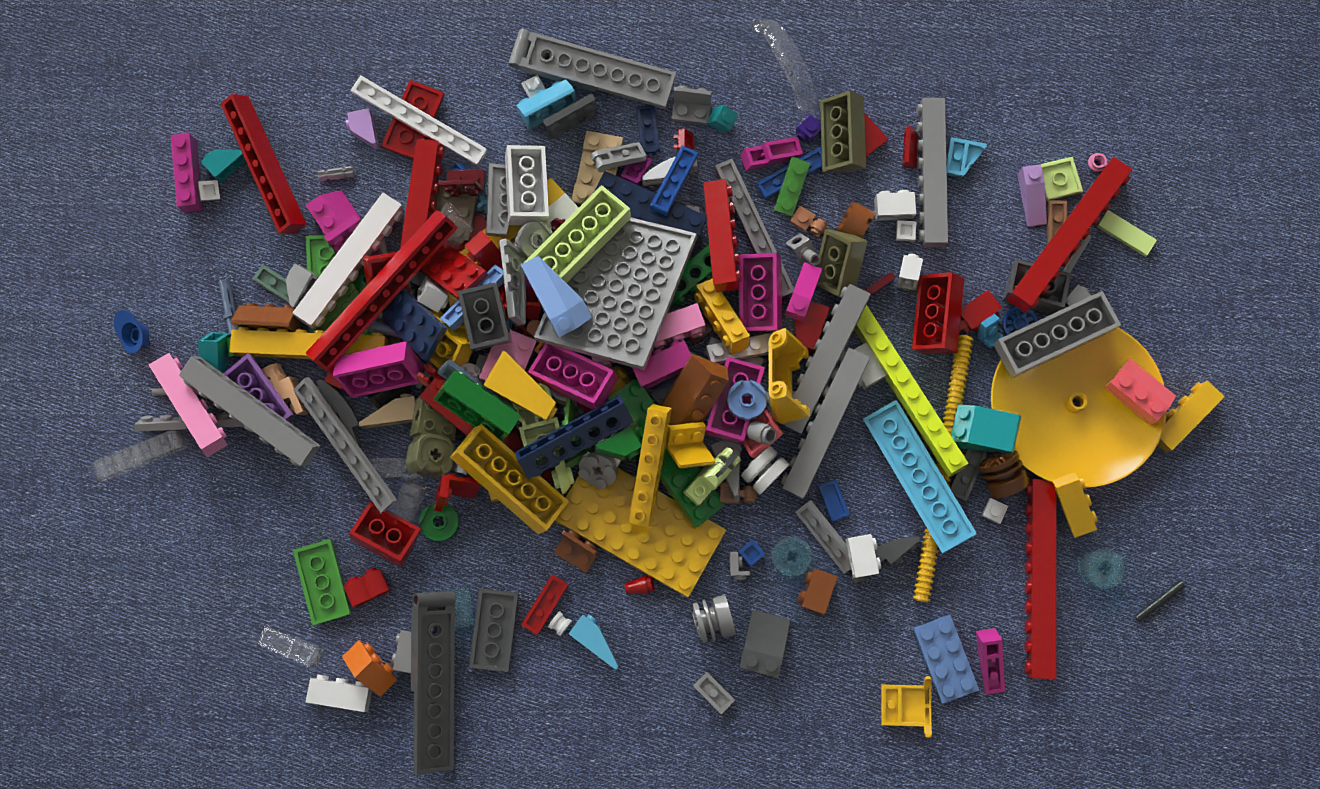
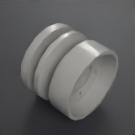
M725 595L712 598L713 607L711 608L703 600L704 610H699L697 602L692 603V616L696 631L703 643L708 642L706 633L709 632L712 640H716L715 631L717 630L720 631L723 638L736 635Z

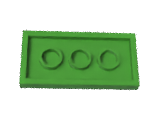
M332 539L294 549L293 554L312 626L351 615L352 612L343 586L344 582Z

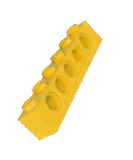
M652 404L647 410L629 519L631 524L648 527L653 521L672 408Z

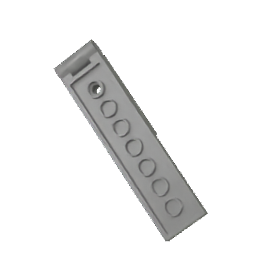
M525 29L519 30L508 62L510 67L522 72L554 81L566 79L572 86L594 92L599 90L666 109L676 77V72L540 35Z

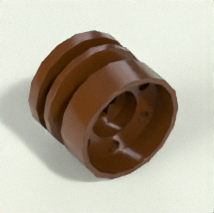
M1014 450V453L999 452L979 463L978 467L983 472L982 477L988 480L986 486L991 497H1007L1022 491L1030 484L1025 469L1020 468L1022 461L1019 459L1018 451Z

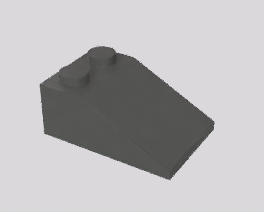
M497 282L458 291L471 350L477 351L513 342Z
M752 610L739 668L778 678L791 619Z

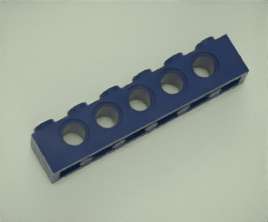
M619 395L516 451L515 455L527 478L537 477L550 467L558 466L561 461L576 456L583 449L591 448L596 442L611 437L618 430L626 429L634 420ZM614 417L612 421L606 422L609 418ZM592 427H597L594 431H589ZM576 436L579 437L577 440L571 441L572 438ZM562 446L559 450H554L555 447ZM544 456L541 460H536L537 457Z

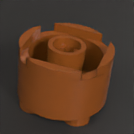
M851 202L836 231L853 234L862 238L876 212L857 202Z

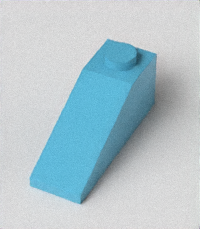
M590 614L587 617L582 615L569 632V635L617 670L619 665L600 627L596 624L598 620Z

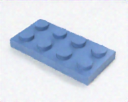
M951 615L912 628L941 704L979 691Z

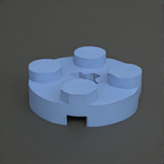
M738 381L731 387L728 393L727 405L729 410L737 418L746 421L754 419L761 415L766 407V392L755 381ZM742 396H751L750 401L752 403L744 404Z

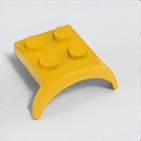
M926 676L923 685L881 684V725L923 726L925 737L931 738L932 678Z

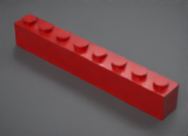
M231 94L221 103V107L279 234H295L307 224L251 100L246 95Z

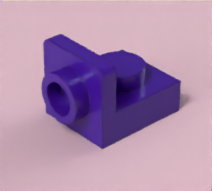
M810 115L802 124L797 126L795 133L802 142L806 141L810 144L820 134L821 123Z

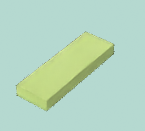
M1109 210L1104 214L1097 226L1145 257L1157 241Z

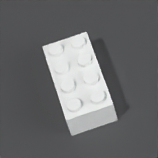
M507 145L505 168L508 225H524L534 221L543 222L547 225L549 207L545 146Z

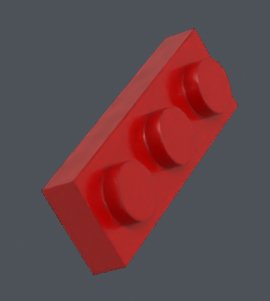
M552 574L521 625L539 635L569 584Z

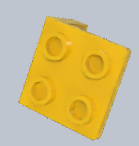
M704 422L669 425L665 447L679 468L705 466L715 463V459L703 443L707 427Z

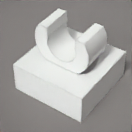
M538 75L521 83L529 98L533 97L539 90L545 89Z

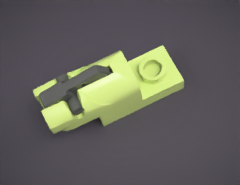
M724 448L716 456L715 463L706 465L683 493L696 505H700L708 494L715 490L741 461L740 457L736 456L732 449Z

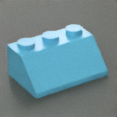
M565 79L553 83L552 87L546 90H539L531 98L522 99L517 104V109L528 130L543 123L544 119L577 102L575 90Z

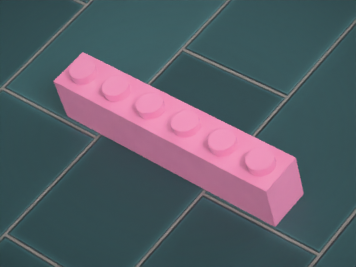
M170 353L150 363L149 367L206 457L226 447L228 444L224 438L227 435L221 427L217 429L215 424L218 421L213 413H207L208 405L204 399L199 400L197 397L199 396V391L195 387L187 386L183 382L184 379L178 376L181 372L180 369L183 367L178 358L173 359Z

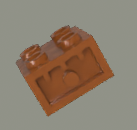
M571 530L568 533L563 531L562 534L564 536L554 550V553L587 573L599 555L596 551L597 547L587 540L585 543L581 542V537Z

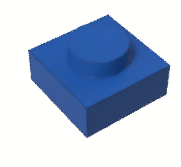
M754 539L738 551L750 567L765 555Z

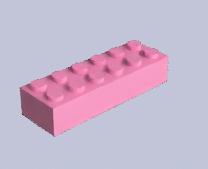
M698 303L666 315L653 350L665 349L666 345L677 340L682 342L685 338L692 337V339L703 335L705 323ZM591 356L593 361L608 368L612 367L611 364L616 363Z

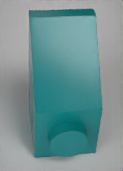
M214 149L212 152L207 153L201 161L220 183L246 162L241 150Z

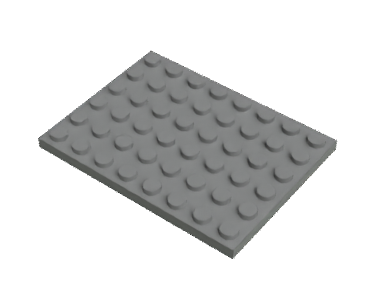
M631 218L567 283L584 300L592 318L578 328L558 337L544 312L534 335L535 341L645 370L697 240V234Z

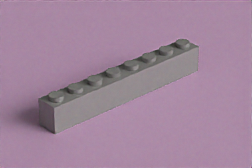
M922 98L920 104H917L916 110L917 115L920 116V122L917 123V133H920V140L917 142V151H920L917 167L921 169V176H918V187H921V194L918 195V205H921L918 222L922 223V230H919V241H922V247L945 248L948 243L945 98Z
M849 284L848 287L844 286L839 296L842 300L839 305L835 304L831 312L834 316L831 322H826L822 330L825 334L822 340L818 339L814 346L816 350L814 356H810L805 366L808 369L805 375L801 373L797 381L799 385L797 391H792L793 399H798L802 405H807L810 408V417L783 425L803 434L839 358L871 297L870 293Z
M848 348L847 352L843 350L839 361L842 363L839 369L835 368L831 375L833 382L831 386L827 385L822 396L825 399L822 404L818 403L814 414H817L814 422L810 420L806 431L809 433L806 439H801L798 445L800 452L798 456L794 455L789 466L792 469L789 474L785 473L781 484L784 485L783 489L801 498H805L870 360L869 356L851 348Z
M191 356L178 375L184 379L183 382L187 386L195 387L199 390V395L206 399H211L214 402V406L227 411L230 418L242 422L246 430L255 432L259 435L261 441L273 445L277 453L285 454L289 457V461L295 466L308 465L320 448L319 444L203 358Z

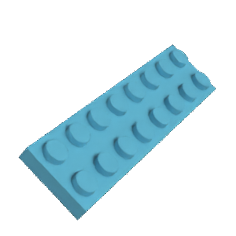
M895 400L863 418L942 554L976 536L975 529L898 401Z

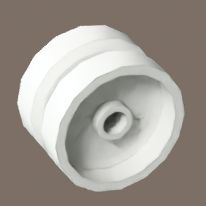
M771 446L766 448L756 459H753L749 463L748 468L741 474V477L747 483L752 482L757 476L759 477L753 485V489L759 495L790 465L784 458H779L772 465L770 462L777 456V451Z

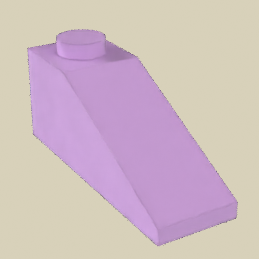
M1040 164L1022 167L1017 176L1027 227L1046 225L1045 181L1042 166Z

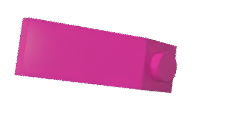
M804 262L785 316L803 322L822 268Z
M996 628L976 631L977 651L984 692L986 695L1005 692L1002 638Z

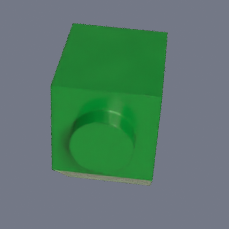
M628 427L596 444L594 450L598 454L624 461L627 458L632 460L639 456L642 445L632 428Z

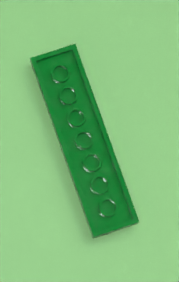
M635 378L608 397L606 402L619 395L621 396L634 420L629 427L632 428L642 445L647 410L655 403L646 390L641 388L638 379ZM665 447L660 480L693 527L697 528L724 507L725 504L720 502V497L715 490H712L700 505L692 502L683 492L700 473L701 469L698 466L679 468Z

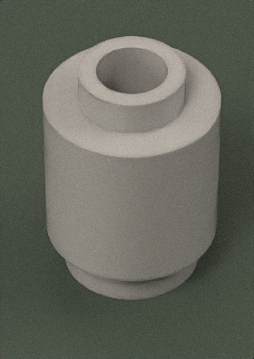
M759 421L752 422L747 431L748 437L751 440L762 444L773 443L777 436L776 430L771 425Z

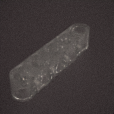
M170 430L92 462L91 465L97 482H104L187 448V444L182 430Z

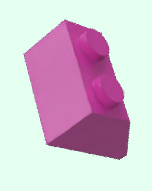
M342 190L322 194L306 204V207L325 235L353 215H356L360 222L362 221Z

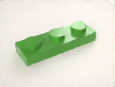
M791 157L774 208L775 212L789 217L793 216L810 166L809 162Z

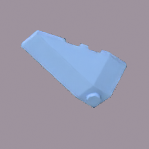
M539 256L521 264L558 337L578 328L592 318L584 300Z

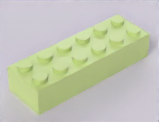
M601 185L525 262L539 256L563 281L568 283L631 219L630 208Z

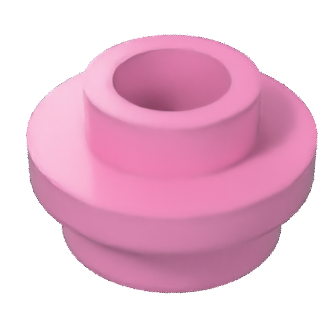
M1095 153L1088 159V166L1095 172L1103 171L1107 166V158L1101 153ZM1094 161H1098L1100 165L1097 166Z

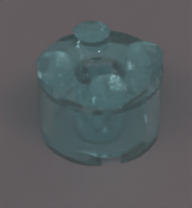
M786 537L780 540L771 552V562L774 569L785 577H796L803 574L809 568L812 560V552L809 545L797 537ZM788 552L796 555L794 558L795 562L787 560Z
M1099 549L1087 553L1080 560L1078 571L1081 579L1090 588L1109 589L1121 583L1125 567L1123 559L1119 554L1109 549ZM1099 566L1104 568V572L1099 570Z

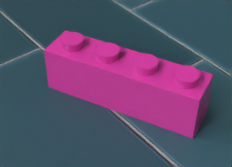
M190 133L171 135L177 207L184 213L203 211L197 182H200L197 140Z

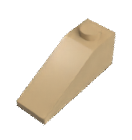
M412 394L400 395V398L392 400L360 421L359 427L366 429L412 423L415 400L417 398L412 396Z

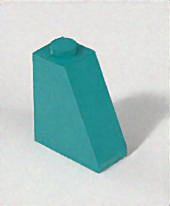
M211 332L198 340L199 357L203 358L221 373H225L228 359L226 338H230V336H228V333Z

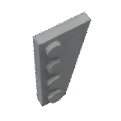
M505 238L500 240L508 318L517 325L526 324V276L521 264L527 258L521 254L519 248Z

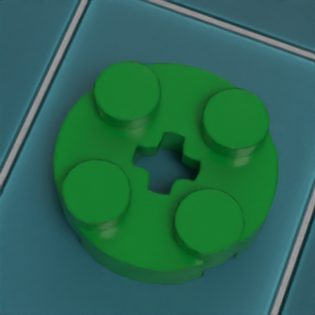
M435 503L427 506L422 511L419 520L423 534L433 541L449 540L458 530L459 515L450 505H444L442 512L434 511ZM443 517L444 525L436 527L435 519Z

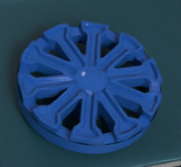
M1018 307L1011 308L1002 320L1005 335H1009V332L1014 329L1017 331L1030 325V321L1037 322L1036 314L1029 309L1026 313L1023 312L1021 316V309Z

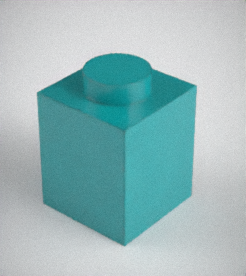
M725 105L713 108L706 124L720 133L731 131L739 114Z

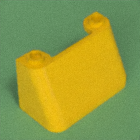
M786 328L774 332L769 338L770 406L772 418L780 424L810 417V408L807 405H802L798 399L792 398V371L800 369L799 363L803 358H809V350Z

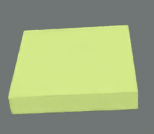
M1073 157L1041 164L1045 181L1046 202L1048 200H1057L1082 194L1083 189Z

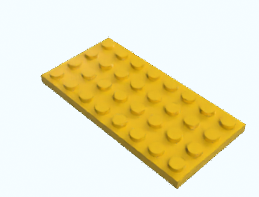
M618 468V475L615 481L604 489H599L578 476L575 484H573L566 496L569 502L555 519V522L688 598L725 534L726 529L709 519L699 527L694 528L676 501L660 491L657 493L651 524L648 527L631 524L629 519L636 482L635 477Z

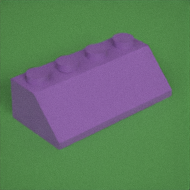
M250 353L246 354L223 373L286 421L290 422L293 413Z

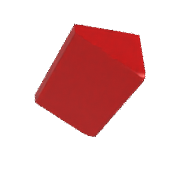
M907 126L904 131L902 167L915 169L917 167L918 133L911 126Z

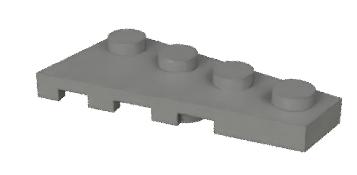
M489 163L486 235L505 237L509 227L506 168L502 164Z

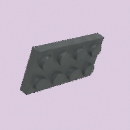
M479 588L469 668L509 672L519 593Z

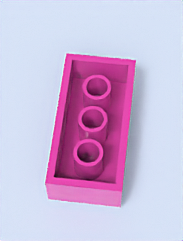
M778 253L739 255V270L742 281L739 282L740 321L748 333L776 332L781 330V255Z
M400 342L341 356L335 362L333 377L349 396L354 398L419 384L421 382L416 378V375L418 373L423 374L424 364L407 342Z
M546 343L528 371L530 377L537 384L540 382L550 390L592 410L606 402L618 381L614 370L571 350Z
M727 356L725 367H727L729 382L712 407L705 435L742 445L750 420L746 421L737 418L731 413L727 405L728 393L731 387L738 381L752 380L760 384L765 367ZM742 396L744 404L752 403L750 401L751 396Z

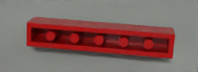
M416 139L400 248L406 244L437 210V202L435 200L436 194H439L440 190L438 180L439 176L442 175L441 159L445 156V149L438 140Z
M726 179L704 182L713 285L717 293L739 289V282L742 281L741 271L737 270L740 258L739 253L735 251V247H738V240L733 232L736 230L735 219H732V214L735 213L734 204L730 202V197H733L732 186H728Z

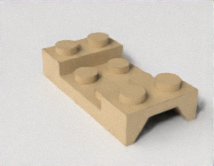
M586 131L579 172L571 199L577 206L582 205L594 193L604 173L598 172L596 163L591 159V154L598 150L622 146L623 137ZM618 167L609 168L606 171L617 175Z

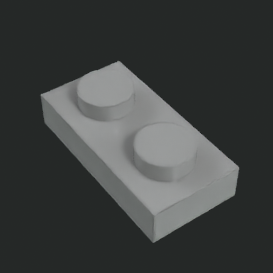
M708 672L693 685L720 714L735 701Z

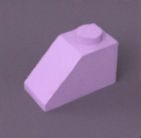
M370 109L348 112V120H346L348 131H351L354 137L378 150L377 133Z

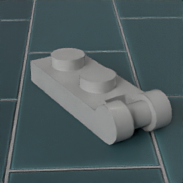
M639 142L598 150L591 154V159L596 163L598 172L642 162L647 157Z

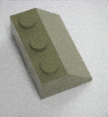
M825 229L819 253L821 261L816 265V267L822 268L817 286L838 297L844 286L848 287L849 284L857 286L868 241L853 234Z

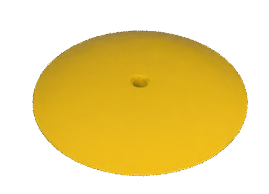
M1117 328L1113 332L1012 379L1000 359L992 381L991 409L1021 415L1014 450L1018 451L1019 459L1026 469L1050 482H1053V479L1075 472L1078 478H1083L1086 488L1107 485L1128 476L1150 457L1162 436L1167 411L1157 422L1150 425L1104 388L1129 358L1164 386L1162 376L1154 360L1147 350L1130 334ZM1073 399H1077L1080 402V407H1076L1073 404Z

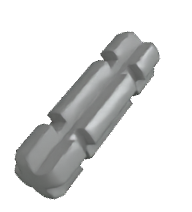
M348 166L345 169L341 167L328 169L327 171L320 170L317 172L318 180L322 182L327 181V179H343L345 176L347 178L354 177L355 171L352 166Z

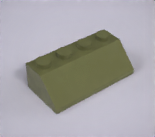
M847 91L820 100L822 172L843 173L865 169L864 96Z

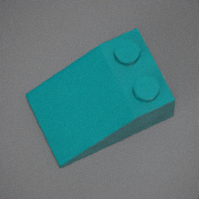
M958 405L951 437L959 449L1014 453L1021 415L974 405Z

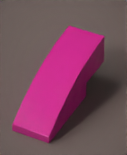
M798 137L765 142L762 146L745 148L740 156L745 171H751L791 160V157H799L803 155Z

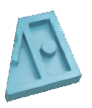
M951 137L946 159L947 175L963 178L987 144Z

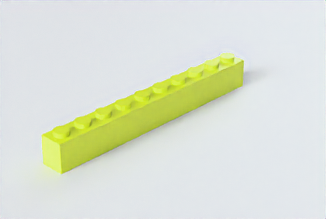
M866 305L854 331L863 344L867 343L886 374L884 378L949 478L965 469L969 463Z

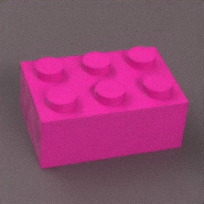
M680 340L669 344L670 348L663 350L660 348L652 352L653 356L649 358L645 370L632 367L641 388L647 390L680 374L691 356L685 341L680 342Z

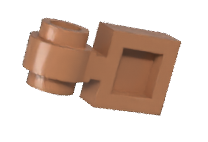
M799 206L790 220L792 225L804 232L810 227V232L816 237L824 235L828 225L819 218L813 221L816 215L802 206Z
M721 483L720 502H724V504H739V500L735 502L728 484ZM744 486L743 490H740L739 487V500L741 497L744 503H755L757 492L753 489V486Z

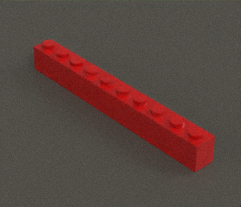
M1114 156L1010 294L1007 299L1010 303L1025 313L1030 307L1034 309L1040 302L1038 296L1040 294L1045 295L1051 287L1048 284L1049 281L1057 279L1061 273L1058 269L1061 266L1065 268L1071 260L1069 254L1071 252L1075 254L1082 245L1079 243L1080 239L1085 240L1091 232L1089 227L1091 225L1095 227L1101 219L1099 216L1100 212L1105 213L1110 207L1111 203L1108 201L1111 198L1115 200L1121 192L1118 189L1120 185L1125 186L1131 177L1128 174L1132 168Z
M436 210L307 350L306 354L327 372L458 227L446 215Z
M1032 479L1025 488V495L1028 496V503L1025 505V514L1028 515V523L1025 524V534L1028 535V542L1025 543V554H1028V562L1025 563V573L1028 574V582H1025V593L1028 594V602H1025L1027 621L1025 622L1024 629L1025 633H1027V641L1025 642L1024 650L1027 653V662L1024 664V671L1027 674V678L1056 679V490L1053 482Z

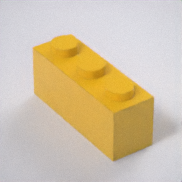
M1073 472L1053 479L1055 490L1074 538L1096 531L1095 523L1098 522L1095 512L1090 511L1089 506L1092 505L1089 495L1084 494L1083 489H1086L1083 478H1078L1076 473Z

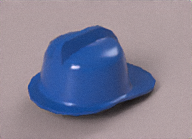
M120 310L116 313L113 321L114 329L128 353L134 354L140 348L150 344L148 328L144 324L139 323L131 312Z

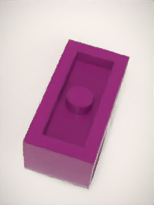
M646 157L645 161L628 164L620 178L641 187L642 176L648 171L653 159Z

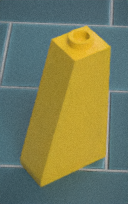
M503 351L486 379L484 387L546 422L549 418L553 419L558 410L555 408L556 402L507 352Z

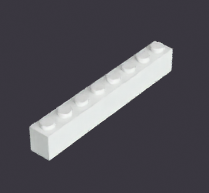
M385 193L381 194L292 312L295 318L313 330L323 324L325 315L328 311L331 312L335 308L337 299L347 292L349 283L355 281L358 277V271L363 266L362 257L370 256L373 251H377L381 246V240L384 236L387 237L391 233L393 224L402 218L404 214L402 204Z

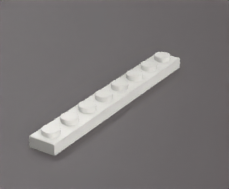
M361 75L350 90L354 95L431 140H438L443 147L477 167L488 152L483 146Z

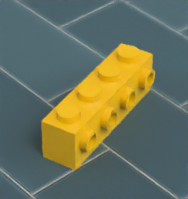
M713 278L697 284L694 294L695 301L703 310L705 317L710 321L714 331L718 334L730 355L747 349L750 335L723 293L716 292Z

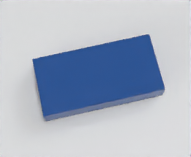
M836 479L817 486L831 522L850 516Z

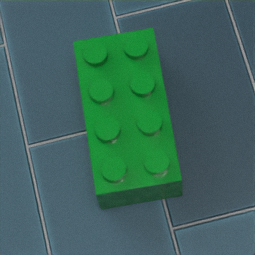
M456 370L444 382L433 399L474 428L480 424L484 425L500 441L509 435L521 416L514 407L505 405L498 396L489 394L482 385L472 382L466 374Z

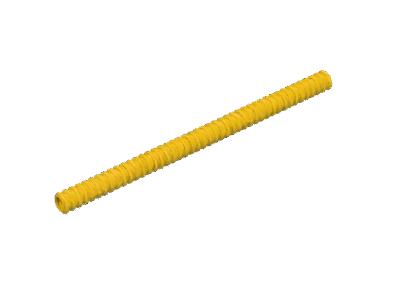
M959 335L958 351L953 355L955 359L952 361L954 365L951 367L953 370L951 371L952 376H950L951 382H949L950 388H948L949 394H947L946 411H944L945 417H943V424L950 435L958 405H963L964 388H966L965 383L968 376L966 372L969 370L967 366L970 365L968 360L971 359L969 354L972 353L970 348L973 347L971 342L974 339L967 335ZM936 459V466L942 474L943 478L945 479L946 483L948 484V482H950L951 479L948 478L943 468ZM926 527L913 599L928 603L931 600L929 596L932 594L930 590L933 588L931 584L934 582L932 578L935 576L933 572L936 570L934 566L937 564L935 560L938 558L936 554L939 551L937 550L936 542Z

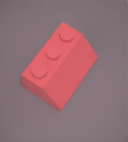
M1130 358L1104 387L1150 425L1157 422L1164 415L1176 397L1175 394Z

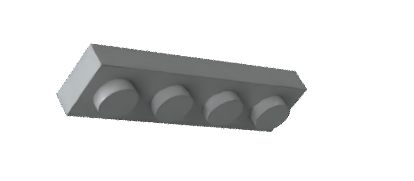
M810 500L795 513L845 574L851 569L847 545Z

